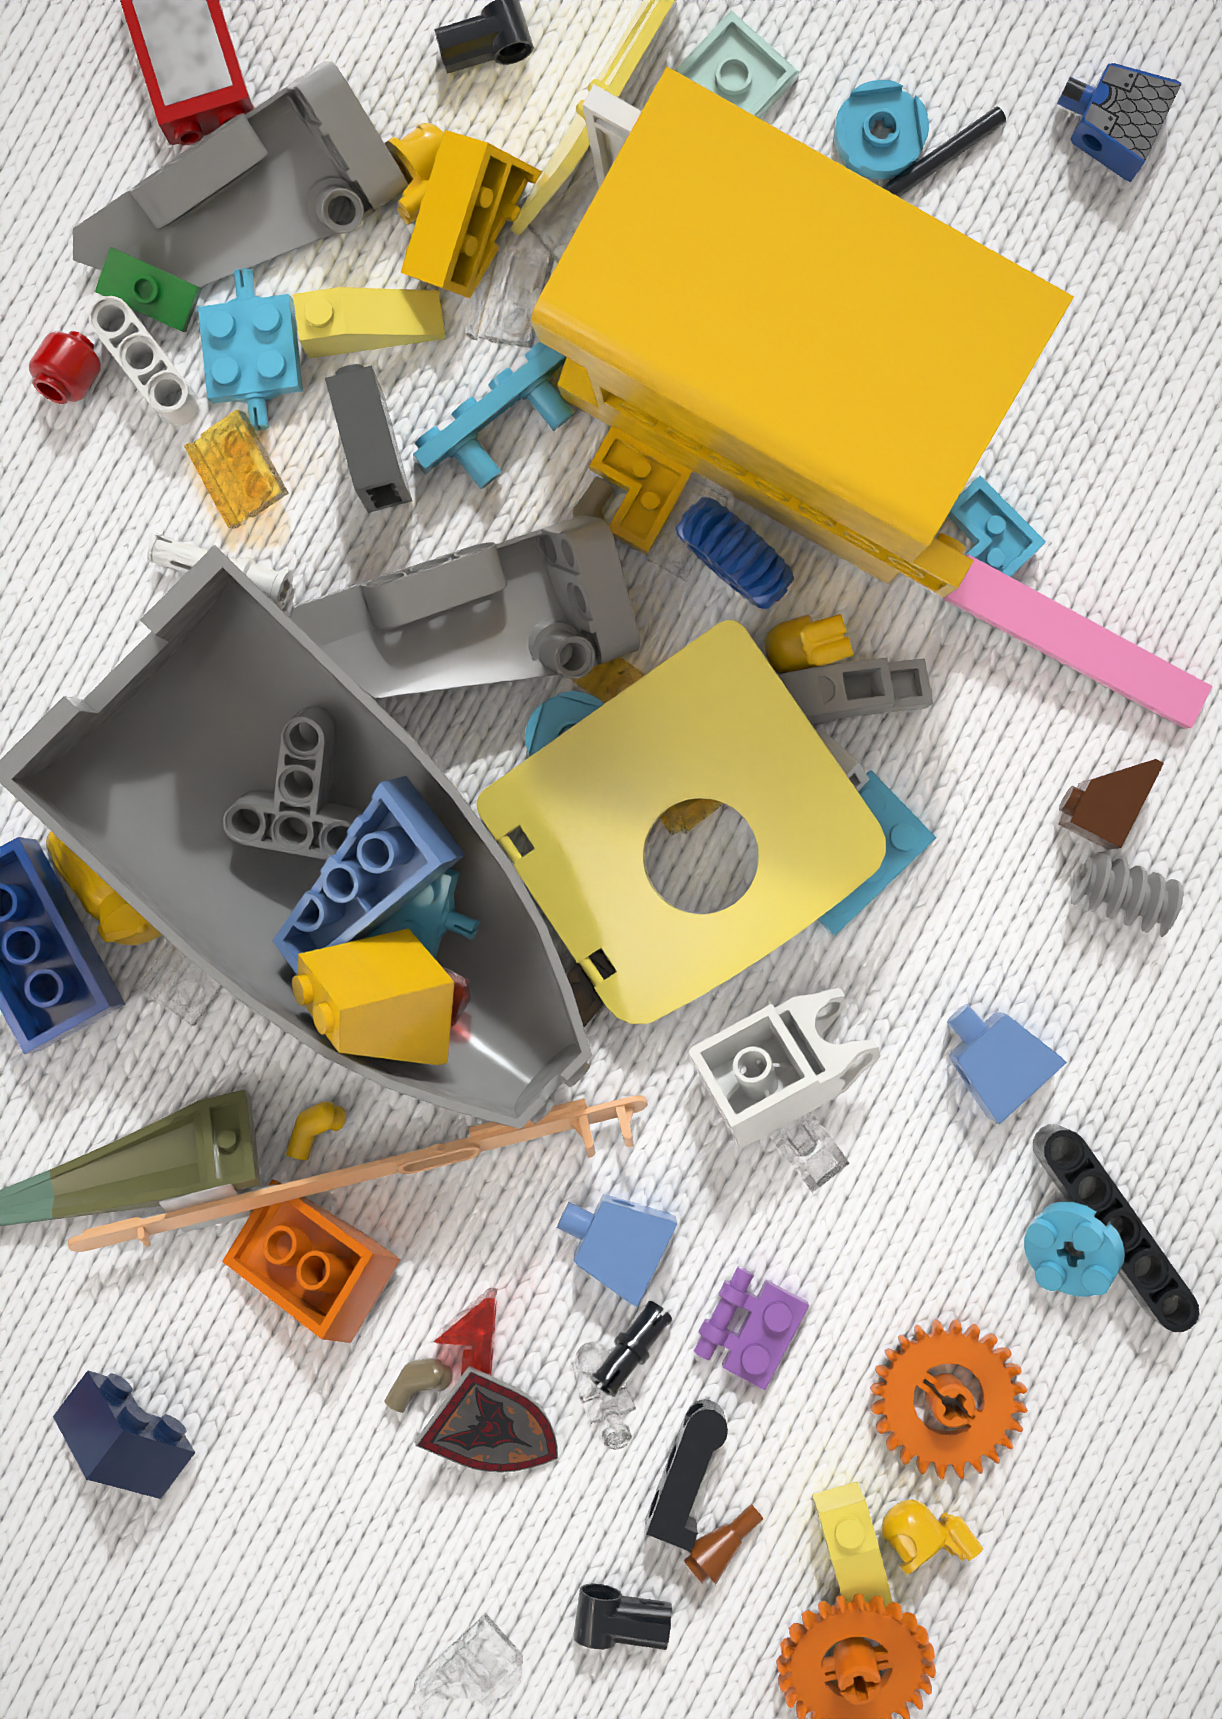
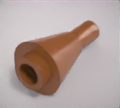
M750 1504L729 1525L726 1523L696 1539L692 1551H688L690 1555L683 1561L702 1584L710 1578L716 1585L743 1542L741 1540L764 1518Z

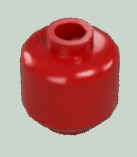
M60 331L50 332L44 337L29 361V372L33 378L32 384L34 388L45 398L58 404L82 400L101 371V362L93 351L94 344L86 336L76 331H69V333Z

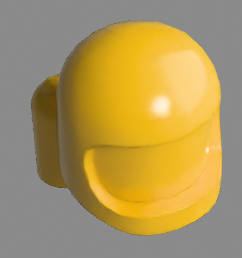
M431 123L417 125L415 130L400 140L393 136L385 142L386 147L409 183L403 191V197L398 200L399 207H397L400 217L407 225L418 217L421 201L424 197L435 162V156L444 133L438 126Z
M809 614L775 625L767 633L765 639V651L768 661L773 669L781 674L824 666L853 656V651L848 636L844 637L847 631L841 614L814 622Z
M903 1500L895 1504L888 1510L882 1521V1535L885 1540L891 1543L902 1558L899 1566L906 1575L914 1572L942 1548L952 1556L957 1555L961 1561L965 1559L970 1561L984 1550L961 1517L948 1515L945 1512L939 1516L938 1521L931 1510L923 1502L917 1500Z

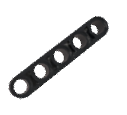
M1048 1124L1040 1128L1033 1139V1151L1067 1202L1079 1203L1096 1211L1094 1217L1105 1226L1113 1217H1122L1123 1228L1119 1235L1123 1242L1125 1258L1118 1274L1145 1313L1165 1329L1172 1332H1185L1191 1329L1197 1323L1200 1315L1199 1304L1195 1296L1085 1140L1078 1133L1058 1124ZM1065 1136L1068 1141V1151L1064 1157L1053 1160L1050 1154L1052 1142L1056 1138ZM1088 1176H1093L1096 1181L1094 1193L1090 1197L1081 1199L1078 1194L1080 1182ZM1143 1256H1149L1151 1266L1147 1273L1142 1276H1135L1134 1266L1138 1259ZM1177 1295V1309L1172 1314L1163 1315L1162 1306L1166 1299Z

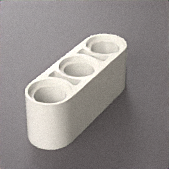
M104 296L96 300L89 311V323L93 331L148 403L169 424L180 426L191 422L199 410V400L195 392L130 307L121 298L115 296ZM125 318L124 325L120 330L108 332V327L113 320ZM153 354L152 363L148 367L136 369V363L141 356ZM176 390L182 391L181 399L177 404L169 407L164 406V399L168 393Z

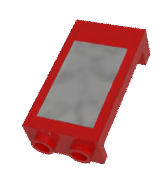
M120 0L158 125L170 145H191L197 143L203 136L212 133L234 117L242 113L246 115L255 109L245 83L220 0Z

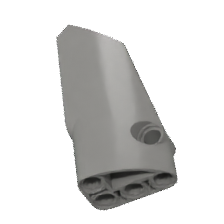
M324 60L246 115L242 113L229 120L73 228L72 260L102 271L109 249L113 247L196 286L204 287L233 275V272L237 269L242 271V268L248 269L335 233L354 231L363 219L400 195L407 188L408 183L343 74L332 61ZM337 196H345L350 204V212L347 218L341 222H333L328 214L329 203Z
M580 515L498 544L495 542L480 543L292 606L289 618L366 693L374 698L556 675L578 679L587 675L593 666L636 652L640 648L639 634L613 534L603 519L588 515ZM571 643L573 649L572 656L567 663L562 665L560 662L561 651L566 645Z

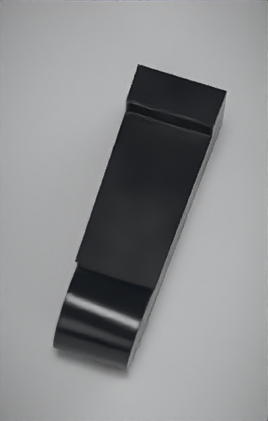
M699 1400L688 1408L645 1518L646 1535L690 1552L697 1538L698 1530L696 1519L689 1515L713 1451L723 1446L728 1435L724 1411L714 1401Z

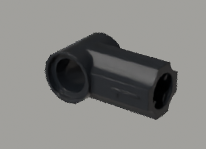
M494 0L482 9L481 15L434 29L447 74L495 60L500 65L514 64L527 58L534 49L519 0Z
M585 1584L579 1590L573 1639L579 1645L599 1650L610 1649L616 1643L667 1650L671 1630L672 1603L623 1596L621 1591L609 1585Z

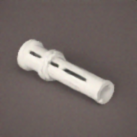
M156 533L155 537H152L149 542L147 560L150 563L187 573L209 550ZM248 556L240 557L237 560L229 558L281 610L284 608L293 584V573L291 570L282 569L279 572L257 565L255 559Z

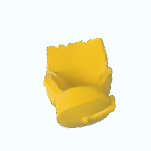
M52 831L48 833L46 848L55 868L76 894L85 911L99 921L100 925L96 928L105 942L138 945L152 941L162 935Z

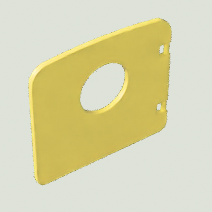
M642 0L599 76L589 83L587 87L588 92H590L593 84L612 95L619 97L675 0ZM583 99L576 105L575 110L577 113L509 229L518 236L522 234L569 177L590 145L582 106L585 101Z
M724 620L716 624L489 785L479 794L477 799L479 816L513 863L517 873L576 962L580 964L594 985V989L606 1007L618 1019L630 1024L652 1023L692 1002L764 958L815 922L875 874L886 854V836L879 821L746 628L734 620ZM691 799H713L732 807L748 822L757 842L758 866L751 886L736 903L715 913L696 914L674 907L656 891L646 869L645 848L654 824L668 809ZM518 827L522 828L535 848L524 857L521 856L508 836ZM601 948L617 971L605 980L589 958V956Z

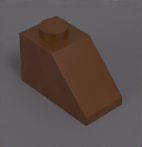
M1153 759L1080 782L1077 787L1072 785L1065 793L1059 805V811L1063 812V815L1058 825L1107 850L1122 848L1164 763Z

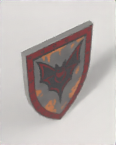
M468 1366L414 1441L416 1447L459 1465L484 1472H516L538 1467L558 1459V1445L555 1432L547 1414L536 1400L515 1386Z

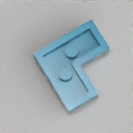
M981 475L958 496L947 515L975 544L966 555L969 554L1010 577L1046 543Z

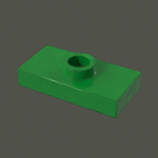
M110 247L95 292L102 296L121 298L131 309L181 332H186L202 288L116 248Z

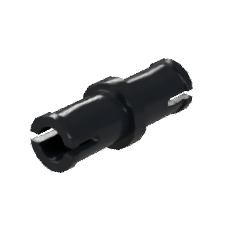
M653 1301L647 1302L645 1308L627 1332H620L614 1339L616 1346L598 1370L591 1375L590 1378L595 1385L603 1384L599 1389L607 1395L615 1397L636 1366L646 1363L650 1357L649 1349L667 1325L673 1321L668 1312H665L663 1316L660 1314L664 1308Z

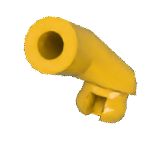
M321 1101L300 1112L296 1118L285 1154L295 1159L308 1161L315 1136L329 1129L339 1131L343 1128L347 1118L345 1109L342 1106L334 1105L331 1101Z

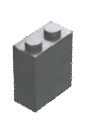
M352 364L339 368L335 372L336 375L326 377L325 381L356 494L368 513L412 502L385 395L372 365L363 367L360 364Z

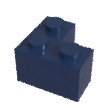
M87 1370L53 1415V1419L83 1475L89 1481L161 1499L196 1453L185 1436L187 1432L185 1426L171 1415L165 1414L159 1417L146 1413L138 1406L132 1396V1386L121 1376L113 1373L105 1376Z

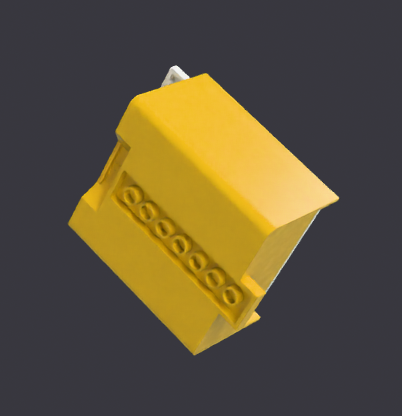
M668 66L665 68L642 111L593 84L582 106L599 190L539 296L531 316V323L539 342L566 356L557 383L562 398L610 427H616L688 468L696 476L886 584H889L901 573L943 598L958 589L974 560L964 555L967 548L956 539L943 533H939L937 538L934 537L1074 296Z

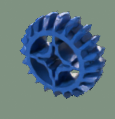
M701 497L681 516L682 520L675 527L681 541L721 580L744 599H747L752 605L761 609H769L787 593V588L794 581L790 566L785 563L784 559L775 552V549L763 537L759 536L727 507L722 506L712 498Z

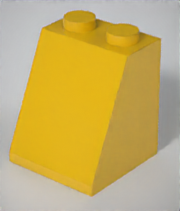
M409 928L298 954L297 975L292 978V990L295 1000L300 1006L306 1007L313 1017L317 1031L321 1035L325 1034L338 1053L431 1065L448 1063L454 981Z

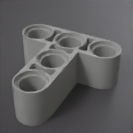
M317 706L307 707L299 711L283 726L280 737L275 792L249 791L232 804L224 814V830L227 836L234 842L328 860L331 855L337 852L343 840L338 836L336 826L349 828L356 817L363 814V811L354 807L328 803L336 736V724L330 713ZM300 723H307L316 729L318 742L312 743L302 737L299 728ZM294 771L307 773L313 782V789L301 787L295 780ZM242 809H250L255 812L260 820V826L248 823L243 816ZM289 817L301 819L307 827L308 834H300L293 830L289 823Z

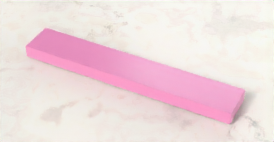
M966 555L974 560L959 588L944 597L943 600L1182 728L1188 729L1193 727L1213 687L1212 685L971 555Z

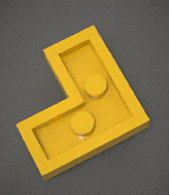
M611 426L589 465L590 471L628 492L609 524L613 537L648 556L691 481L694 472L614 426Z

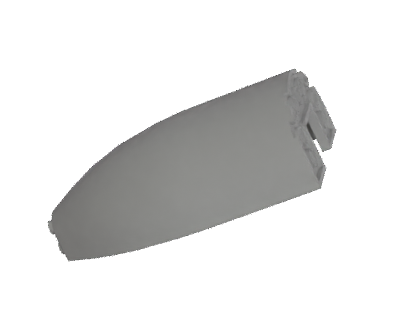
M214 545L140 619L151 632L84 699L63 696L0 759V784L192 963L242 1003L324 1058L388 1089L457 1113L522 1129L530 1120L534 1124L538 1123L555 1104L550 1095L562 1083L572 1087L586 1074L590 1068L587 1061L592 1057V1052L572 988L547 926L514 865L457 788L417 742ZM317 706L325 709L332 715L336 724L328 803L354 807L364 812L372 801L371 795L380 782L407 776L465 854L463 858L450 867V869L460 872L454 892L455 912L479 920L480 925L477 927L478 932L472 940L447 930L441 938L435 958L454 981L448 1063L431 1065L338 1053L325 1034L321 1035L317 1031L309 1011L305 1006H300L295 1000L292 990V978L297 974L272 940L304 893L310 891L322 874L320 870L327 860L242 845L234 842L227 836L224 830L223 818L225 812L243 794L254 790L275 792L280 737L283 726L304 708ZM300 723L299 728L302 737L312 743L318 742L316 729L307 723ZM294 771L295 780L301 787L313 789V782L307 773ZM242 809L243 816L248 823L260 826V820L255 812L250 809ZM289 817V823L293 830L300 834H308L307 827L301 819ZM336 826L338 836L344 841L348 836L347 830L349 828Z

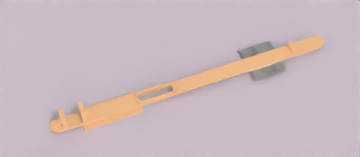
M636 1095L587 1107L586 1100L583 1098L553 1106L538 1123L534 1124L530 1120L522 1129L496 1122H488L468 1127L471 1137L434 1144L412 1152L280 1185H272L238 1194L231 1184L163 1200L159 1204L166 1212L144 1218L134 1217L86 1229L81 1235L74 1236L68 1240V1248L74 1252H85L137 1238L148 1247L150 1246V1235L177 1228H180L183 1232L248 1217L252 1213L251 1210L396 1173L413 1174L475 1158L483 1151L570 1129H575L583 1138L587 1156L591 1158L596 1154L589 1125L614 1118L619 1120L625 1146L629 1148L634 1147L630 1129L631 1120L634 1113H638L648 1106L645 1096Z

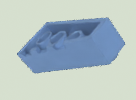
M407 776L379 783L371 795L372 801L363 814L356 817L347 830L348 836L337 852L331 855L320 870L322 872L311 890L304 893L272 940L296 974L298 971V954L365 939L465 856L464 852Z

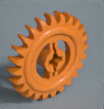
M935 1319L931 1325V1333L928 1334L917 1324L914 1326L915 1339L913 1341L901 1334L898 1336V1341L902 1348L899 1352L890 1348L884 1350L885 1355L891 1361L890 1366L877 1365L875 1367L876 1373L884 1379V1382L872 1384L870 1390L874 1395L883 1398L875 1401L870 1409L875 1415H885L877 1422L876 1430L880 1434L892 1431L886 1440V1447L888 1450L893 1451L896 1447L903 1445L900 1451V1460L904 1465H907L917 1455L916 1466L922 1475L926 1473L931 1462H934L935 1472L941 1480L945 1478L948 1465H952L958 1478L964 1479L965 1462H970L979 1474H982V1455H986L992 1461L999 1464L1000 1459L994 1446L1000 1444L1011 1450L1014 1448L1013 1443L1005 1434L1006 1429L1018 1432L1023 1431L1022 1425L1012 1417V1413H1027L1028 1408L1023 1402L1014 1399L1013 1396L1020 1393L1025 1394L1028 1389L1023 1383L1011 1380L1014 1376L1020 1375L1022 1369L1015 1363L1004 1364L1012 1356V1352L1008 1347H1000L993 1350L998 1341L995 1334H987L979 1340L981 1330L977 1324L970 1325L964 1334L958 1319L951 1321L947 1331H944L941 1322ZM941 1364H958L970 1370L977 1377L981 1388V1405L979 1409L975 1407L972 1393L957 1376L951 1373H941L933 1376L928 1370ZM924 1379L932 1383L944 1397L946 1395L953 1399L957 1397L958 1402L966 1413L956 1404L954 1406L949 1403L943 1405L937 1392L932 1386L924 1382ZM916 1386L925 1391L924 1397L927 1406L941 1424L953 1428L967 1425L953 1431L936 1430L926 1425L918 1417L914 1407V1390Z
M855 1594L852 1602H847L843 1595L836 1596L835 1605L830 1606L826 1601L819 1602V1612L817 1614L810 1610L801 1614L803 1624L793 1623L788 1628L790 1637L783 1639L780 1643L782 1654L776 1660L777 1669L780 1673L778 1684L780 1690L785 1692L787 1706L793 1708L796 1702L798 1719H805L808 1712H811V1719H892L891 1714L893 1712L901 1715L903 1719H910L906 1702L914 1703L919 1710H922L923 1700L918 1689H923L928 1695L932 1693L930 1678L936 1676V1668L933 1662L935 1651L933 1645L929 1642L926 1628L917 1624L916 1616L913 1613H902L899 1603L891 1602L884 1607L883 1597L874 1596L869 1603L864 1601L863 1594ZM861 1637L875 1640L881 1645L873 1647L869 1641ZM839 1642L833 1650V1656L824 1657L826 1651ZM886 1669L885 1674L880 1677L879 1670ZM837 1680L838 1686L834 1685L831 1681Z

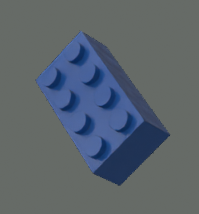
M17 837L0 846V1010L23 1053L27 1054L48 1048L126 1005L40 844L36 839Z

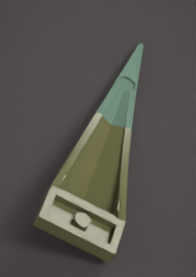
M240 1090L198 1100L103 1147L1 1189L0 1226L161 1206L159 1202L227 1184H231L236 1191L261 1185L250 1094L246 1090Z

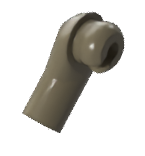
M596 476L575 505L573 518L580 515H588L604 520L601 509L614 492L613 486Z
M435 1358L410 1361L404 1365L384 1399L385 1404L397 1412L404 1413L417 1391L445 1390L449 1387L453 1378L450 1366L443 1364L441 1360Z

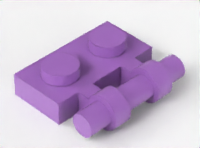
M737 1266L730 1282L725 1280L718 1294L721 1296V1299L711 1318L704 1319L698 1331L701 1337L693 1351L698 1356L710 1360L718 1345L726 1347L729 1350L722 1362L723 1368L766 1390L809 1307V1303L765 1279L758 1295H754L747 1291L754 1274L745 1268ZM737 1307H741L749 1312L738 1333H735L727 1327Z

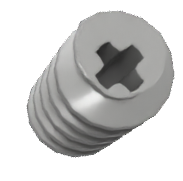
M1098 852L1093 858L1090 857L1081 867L1073 886L1071 904L1078 905L1085 895L1090 896L1089 911L1095 912L1105 902L1107 903V918L1113 919L1119 910L1123 909L1125 910V925L1131 926L1137 917L1141 916L1143 917L1141 926L1143 932L1149 933L1154 925L1159 923L1160 935L1164 937L1172 928L1183 904L1184 891L1183 885L1176 879H1170L1165 882L1164 876L1158 872H1152L1147 876L1146 869L1140 865H1135L1129 869V864L1126 860L1116 859L1111 863L1109 853Z

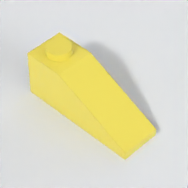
M336 287L293 294L299 341L309 359L446 339L439 290Z
M858 1481L812 1494L840 1595H843L847 1602H852L855 1594H863L864 1601L868 1603L874 1596L883 1597L884 1607H886L893 1600L866 1499Z

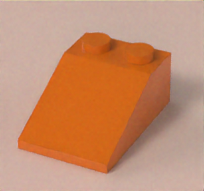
M272 1179L268 1186L280 1185L282 1183ZM300 1197L253 1209L222 1262L322 1340L351 1343L401 1259L364 1232L306 1197Z

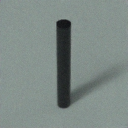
M998 106L994 107L904 172L887 182L882 188L898 197L902 196L1006 123V116L1003 110Z

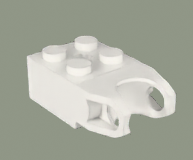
M841 988L795 996L776 1007L770 1004L687 1049L698 1075L740 1149L843 1094L865 1070L870 1068L881 1057L879 1047L873 1038L863 1041H850L844 1044H831L821 1038L825 1029L848 1007L845 994Z

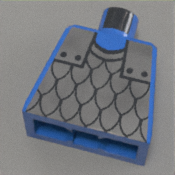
M1109 63L1102 72L1095 87L1070 76L1057 101V105L1081 115L1070 138L1072 144L1124 180L1132 182L1145 163L1182 82L1120 64Z

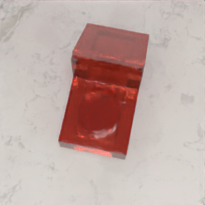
M488 1288L437 1332L434 1340L435 1343L472 1346V1349L463 1350L461 1376L468 1366L492 1376L498 1288Z

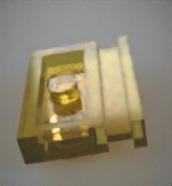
M236 409L200 434L201 437L198 440L184 445L186 452L228 528L237 529L243 521L249 517H255L289 494L249 418L243 411Z

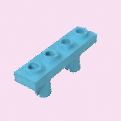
M538 342L524 355L528 360L526 364L516 372H513L508 367L490 381L488 386L492 391L477 402L474 397H470L451 413L455 420L446 428L440 431L437 426H434L424 433L414 443L418 450L413 453V461L426 475L447 457H455L478 487L483 489L497 478L502 471L476 439L482 429L521 398L523 400L529 399L553 431L574 415L572 409L549 381L552 378L551 374L564 365L566 356Z

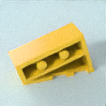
M444 130L400 273L471 299L499 249L494 241L506 220L515 221L521 210L515 204L527 183L536 184L542 171L488 142Z

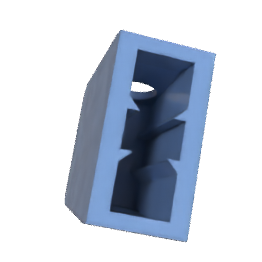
M965 1004L954 1012L946 1022L962 1039V1042L948 1055L951 1062L984 1114L998 1124H1001L1067 1063L1059 1054L1006 1013L996 1011L983 1021L968 1004Z
M603 1194L594 1213L568 1202L556 1228L580 1239L573 1261L579 1267L630 1304L638 1307L678 1223L676 1216L669 1212Z

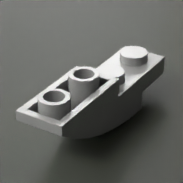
M888 657L838 663L778 674L812 725L832 723L842 717L926 709L933 704L925 658L888 662Z

